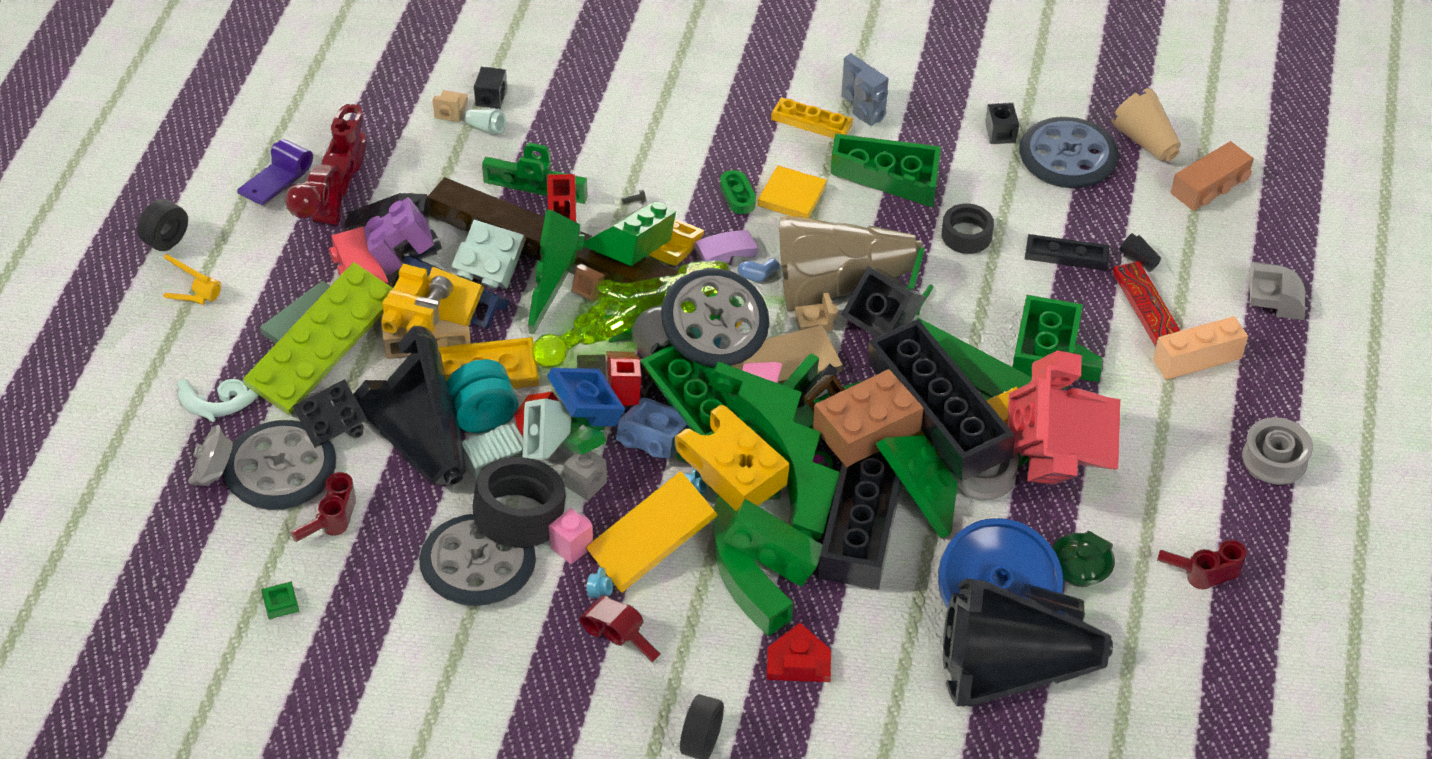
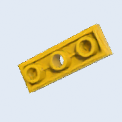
M782 97L771 113V120L830 138H834L835 133L847 135L853 126V118Z

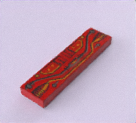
M1140 261L1114 267V277L1155 347L1158 337L1180 331Z

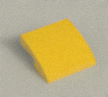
M675 219L671 240L650 253L649 256L676 266L694 249L695 242L701 239L704 230Z

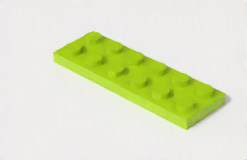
M353 262L243 378L244 385L287 415H290L294 411L292 406L302 402L382 316V303L393 288Z

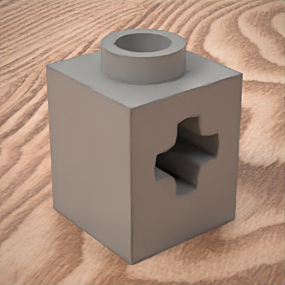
M592 451L583 455L575 453L564 463L565 487L587 501L590 500L607 483L606 460Z

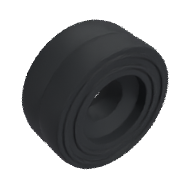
M155 200L146 207L140 216L137 225L138 236L144 243L155 250L168 251L177 245L185 235L188 227V215L182 207L170 200Z

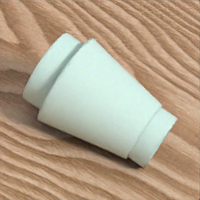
M470 109L466 113L465 121L467 125L495 135L496 133L503 132L506 125V116L498 109Z

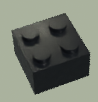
M868 266L841 316L871 335L879 337L912 322L926 296L882 269Z

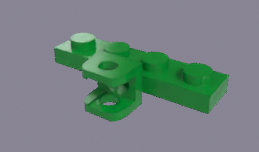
M530 142L524 148V157H520L517 163L486 156L482 162L483 183L548 196L547 175L566 173L549 170L551 166L549 148ZM533 151L539 152L541 156L535 155ZM575 175L576 203L585 204L588 198L587 178Z

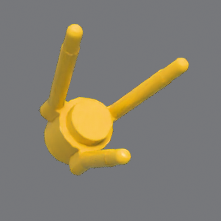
M168 254L164 255V259L195 277L192 291L196 294L164 293V298L193 301L204 305L206 300L214 302L218 298L222 287L220 281L199 273Z

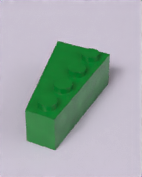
M835 133L830 174L933 208L941 146Z

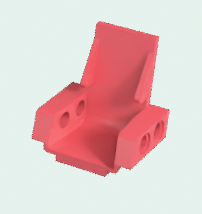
M1058 350L1032 363V381L1009 393L1008 427L1015 434L1013 453L1028 456V482L1050 485L1064 482L1077 477L1078 465L1118 469L1121 399L1102 396L1078 388L1068 391L1060 390L1081 377L1082 355Z

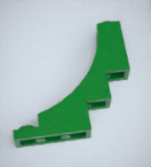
M717 362L708 385L715 387L720 392L736 395L732 409L747 419L761 433L768 444L789 463L787 481L790 500L789 525L818 542L825 528L840 472L812 462L821 432L793 422L802 392Z

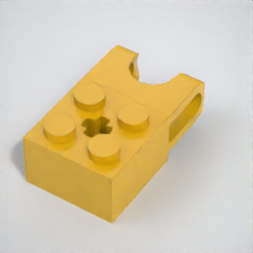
M719 405L711 411L710 426L715 432L714 434L709 436L700 435L688 428L675 436L677 452L702 475V480L735 511H737L744 499L759 506L787 485L789 463L724 405Z

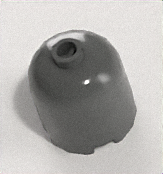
M661 305L650 307L643 311L633 324L632 338L643 359L672 345L662 325ZM688 328L686 334L692 339H697L692 330Z

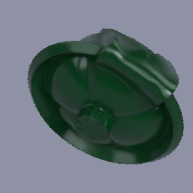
M1091 531L1067 534L1059 538L1052 546L1059 559L1063 579L1073 586L1088 587L1102 582L1110 576L1114 569L1113 543Z

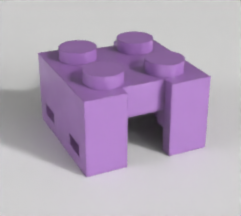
M409 197L403 201L395 202L389 208L388 214L382 218L379 216L373 217L363 227L369 253L388 275L403 265L392 248L407 239L419 255L434 245L427 219Z

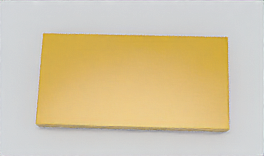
M533 337L438 347L443 361L446 381L462 365L475 360L489 359L498 361L505 367L513 389L539 386Z
M680 471L586 548L597 563L605 568L608 577L612 579V582L622 593L718 515L684 473Z

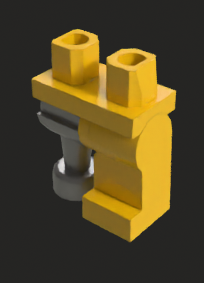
M403 264L399 270L400 277L382 303V330L394 334L401 327L405 328L408 333L413 326H421L434 333L436 330L435 325L440 319V301L451 294L453 285L447 278L435 276L428 287L427 269ZM429 290L430 294L427 298H425V295Z

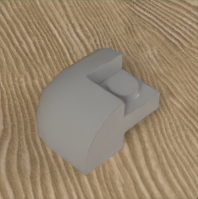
M1253 262L1249 270L1248 281L1250 305L1276 309V317L1304 320L1305 287L1302 278L1295 271L1282 265Z

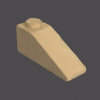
M440 319L435 325L436 330L433 334L437 340L438 347L471 344L468 326ZM399 327L394 334L383 331L386 359L408 357L411 354L402 353L398 346L400 340L407 334L405 328Z

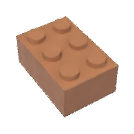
M888 369L815 404L813 428L821 432L820 436L843 464L848 467L879 452L880 450L876 443L886 437L911 436L921 431L923 407Z

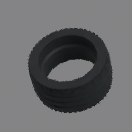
M506 457L495 460L483 468L476 481L472 506L475 525L485 537L503 546L529 548L543 544L550 539L549 525L564 514L566 501L564 481L557 471L539 460L528 457ZM507 495H522L536 500L542 506L532 509H516L502 504L496 498Z

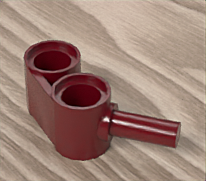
M337 472L328 477L326 480L327 493L325 498L318 504L319 513L316 514V518L290 532L295 542L306 538L320 529L331 536L340 535L347 530L356 504L354 483L349 474Z
M1225 540L1219 546L1218 551L1213 552L1208 549H1201L1196 551L1191 558L1160 549L1157 561L1187 570L1186 574H1188L1187 579L1189 583L1197 589L1204 590L1239 577L1247 550L1237 540Z
M602 595L579 618L582 627L592 636L600 637L604 633L608 640L618 646L631 641L652 663L661 654L639 632L640 627L644 623L643 618L629 604H623Z

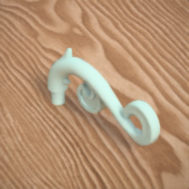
M181 379L177 382L179 389L178 397L182 405L189 412L203 416L212 422L215 421V417L230 415L242 410L259 396L251 389L247 391V387L242 381L230 379L220 383L217 389L219 398L224 402L211 403L204 401V396L196 395L195 390L190 387L187 379ZM230 396H236L233 399L229 400Z

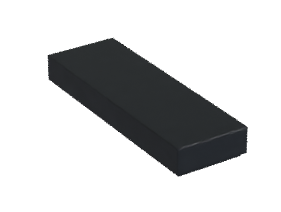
M1028 234L1025 260L1106 271L1110 245Z

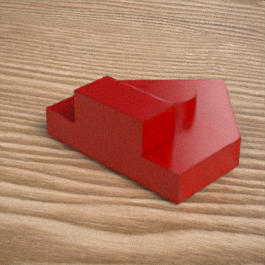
M798 623L768 647L767 680L830 682L831 649L805 626Z

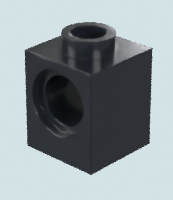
M481 66L474 84L475 106L501 109L508 89L506 69Z
M1014 103L987 105L985 125L990 144L1016 143L1019 121Z

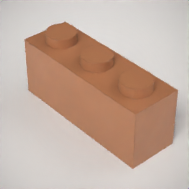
M1229 141L1176 173L1171 194L1192 211H1195L1203 205H1208L1219 195L1226 194L1237 184L1247 181L1252 173L1251 168L1254 158L1232 141Z

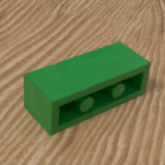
M744 499L730 519L722 538L723 541L800 587L803 586L816 569L823 546L747 499Z

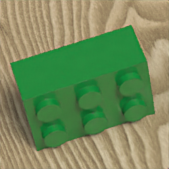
M1026 295L1012 367L1032 377V363L1057 350L1074 354L1083 304Z

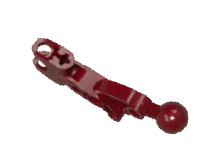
M345 104L338 110L331 124L332 139L321 164L317 165L310 172L305 183L296 184L287 192L285 204L292 216L300 219L313 216V222L339 224L342 197L347 193L353 173L358 171L362 164L367 146L366 135L364 132H361L363 113L360 105ZM348 113L357 114L353 121L345 120L343 118L344 115Z

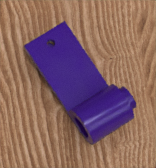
M281 139L274 143L270 152L272 164L238 188L237 194L263 206L310 169L313 162V153L310 150L286 139Z

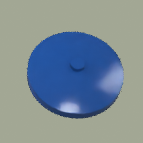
M984 519L966 526L949 542L939 564L938 585L942 600L947 609L952 594H959L961 591L958 584L966 578L983 579L1020 597L1023 584L1026 583L1061 594L1063 592L1062 568L1051 545L1034 529L1010 519Z

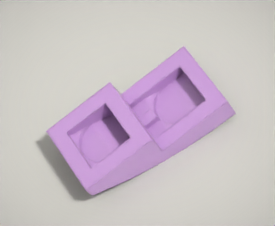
M748 230L712 235L696 241L694 245L704 264H728L732 256L755 257L759 249Z

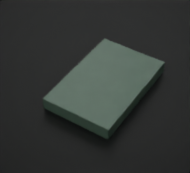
M324 281L315 285L260 327L261 334L276 344L324 294L330 285Z

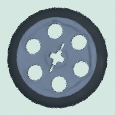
M1062 116L1039 121L1025 132L1019 144L1022 162L1029 172L1048 184L1063 188H1083L1098 184L1114 171L1118 163V149L1109 133L1088 120L1076 117ZM1054 134L1057 135L1059 138L1051 139L1047 137V135ZM1081 134L1085 136V138L1078 139L1075 138L1073 135ZM1096 149L1099 150L1101 153L1093 154L1090 153L1089 150ZM1045 150L1049 152V154L1042 155L1037 153L1036 151ZM1059 165L1065 169L1055 170L1052 166ZM1080 165H1087V166H1089L1091 169H1090V170H1083V169L1079 168L1078 166H1080Z

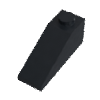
M398 193L348 212L344 232L365 227L367 222L375 216L384 217L389 213V208L397 201H403L407 197L411 199L429 223L427 194Z

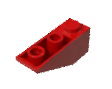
M606 351L608 383L623 406L639 405L641 371L640 360L635 352Z

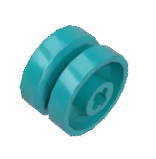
M483 359L469 362L455 370L447 380L454 414L459 426L467 432L478 434L490 432L491 430L494 431L497 427L510 422L514 417L513 414L518 409L519 402L506 369L498 361Z

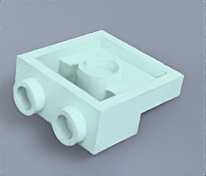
M474 220L465 243H460L451 267L457 272L456 276L470 281L473 278L481 280L482 285L496 290L498 286L507 289L526 237L513 231Z

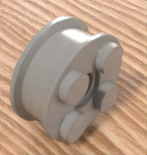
M1265 418L1253 424L1249 429L1247 442L1242 452V459L1245 467L1253 477L1271 484H1291L1305 474L1308 460L1313 451V442L1308 432L1299 424L1284 418Z
M1013 453V458L964 481H961L952 469L951 472L957 482V488L963 495L981 500L996 499L1006 495L1013 488L1016 481L1019 456L1018 453Z

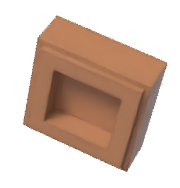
M580 264L575 269L571 291L595 302L600 297L604 275Z

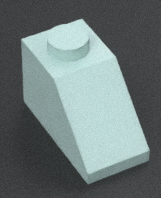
M550 399L525 402L524 458L528 457L535 460L548 459L570 434L571 415L563 402Z

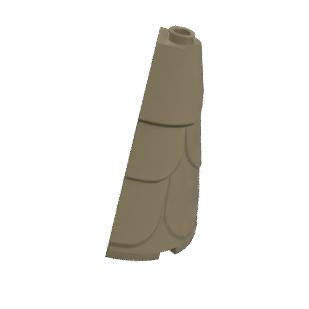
M780 217L781 266L783 267V287L787 312L794 311L795 307L815 305L823 302V293H829L830 298L853 292L868 266L882 269L893 277L913 271L919 248L922 247V240H916V236L913 234L870 225L865 228L854 224L833 223L803 217Z

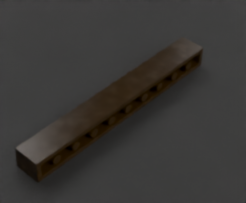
M446 177L427 196L430 217L467 232L470 231L473 221L477 220L522 234L526 237V241L521 253L529 258L542 260L540 256V242L544 216ZM580 231L581 234L585 235V241L592 237V235ZM583 247V251H577L576 261L569 273L574 275L576 267L583 264L604 275L602 287L646 303L651 307L662 306L663 299L669 288L681 277L680 270L647 257L630 266L587 247Z

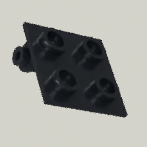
M345 379L292 406L314 448L344 432H347L353 438H359L363 434L364 426L362 423L367 421Z

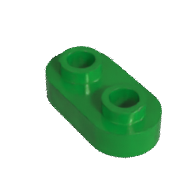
M738 170L724 172L720 177V189L729 208L737 214L752 212L756 206V195L746 175Z

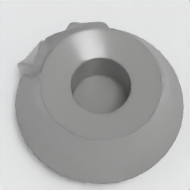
M220 425L214 426L208 433L203 445L198 444L195 448L193 456L197 460L193 475L188 480L189 484L207 486L218 480L222 475L229 460L233 442L223 434Z

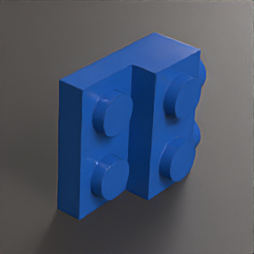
M551 368L547 375L572 417H586L591 426H616L625 408L600 369Z

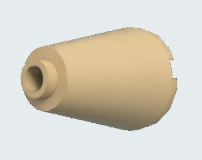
M1143 89L1146 92L1145 94L1139 96L1138 93H1135L1115 111L1117 118L1116 120L1112 118L1111 122L1115 128L1160 161H1171L1180 153L1181 143L1157 94L1153 89Z

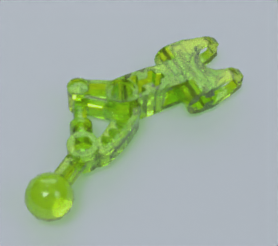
M699 261L681 266L677 275L657 277L629 284L604 280L597 285L600 296L598 303L592 306L586 314L578 316L573 322L574 328L563 335L558 336L548 333L540 336L532 347V357L537 365L542 368L551 370V368L560 367L567 358L568 350L579 343L591 345L612 338L631 328L636 318L643 311L650 307L662 306L663 299L669 288L680 277L704 268H720L730 271L729 264L722 261ZM712 286L702 288L703 294L709 297V294L717 293L716 289ZM686 301L680 305L681 309L686 313L696 311L695 305L691 302ZM605 310H612L616 312L610 317L604 319L606 316Z

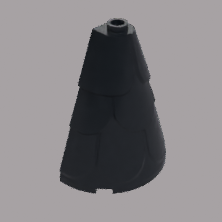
M413 326L398 343L402 353L411 354L387 380H365L353 395L367 420L380 431V434L402 453L403 458L433 485L447 484L448 486H453L462 481L463 475L466 472L459 423L455 419L453 402L447 385L437 340L429 329Z
M966 578L958 584L959 589H961L959 594H952L944 625L943 667L948 669L951 675V680H947L946 685L949 695L956 706L972 707L1013 693L1019 694L1051 682L1058 684L1108 666V659L1113 652L1111 635L1061 610L1054 611L1025 596L1020 597L983 579Z

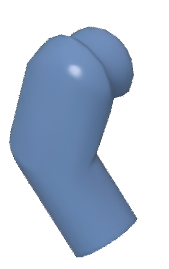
M770 258L764 264L746 261L738 266L737 271L740 276L748 280L761 282L779 270L780 265L774 258Z

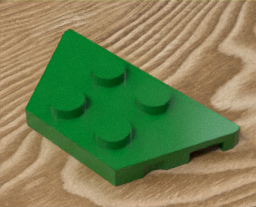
M924 435L886 437L876 443L877 447L939 537L942 539L950 535L953 526L957 482L952 472L946 468L938 456L934 446L929 443Z

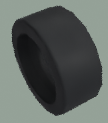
M968 203L954 205L946 211L942 222V239L945 245L954 251L964 254L981 252L990 245L993 237L994 219L989 211L981 206ZM960 223H971L977 225L983 231L976 234H964L958 232L953 226Z
M701 694L694 697L681 732L680 752L682 755L696 759H709L716 745L723 721L724 703L722 700Z

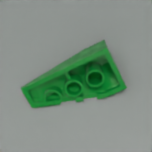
M546 209L540 242V256L542 260L537 262V287L533 289L528 331L530 334H535L576 261L577 251H583L585 235L580 233L579 223Z

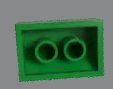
M651 202L584 241V247L632 266L671 240L676 211L667 208V205L664 203Z

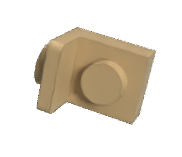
M443 90L441 96H434V118L459 122L468 104V94Z
M823 293L822 304L795 307L798 330L823 325L826 332L833 331L834 319H838V309L836 302H831L829 293Z

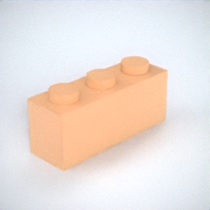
M1235 316L1158 337L1153 361L1166 380L1242 359L1248 335Z

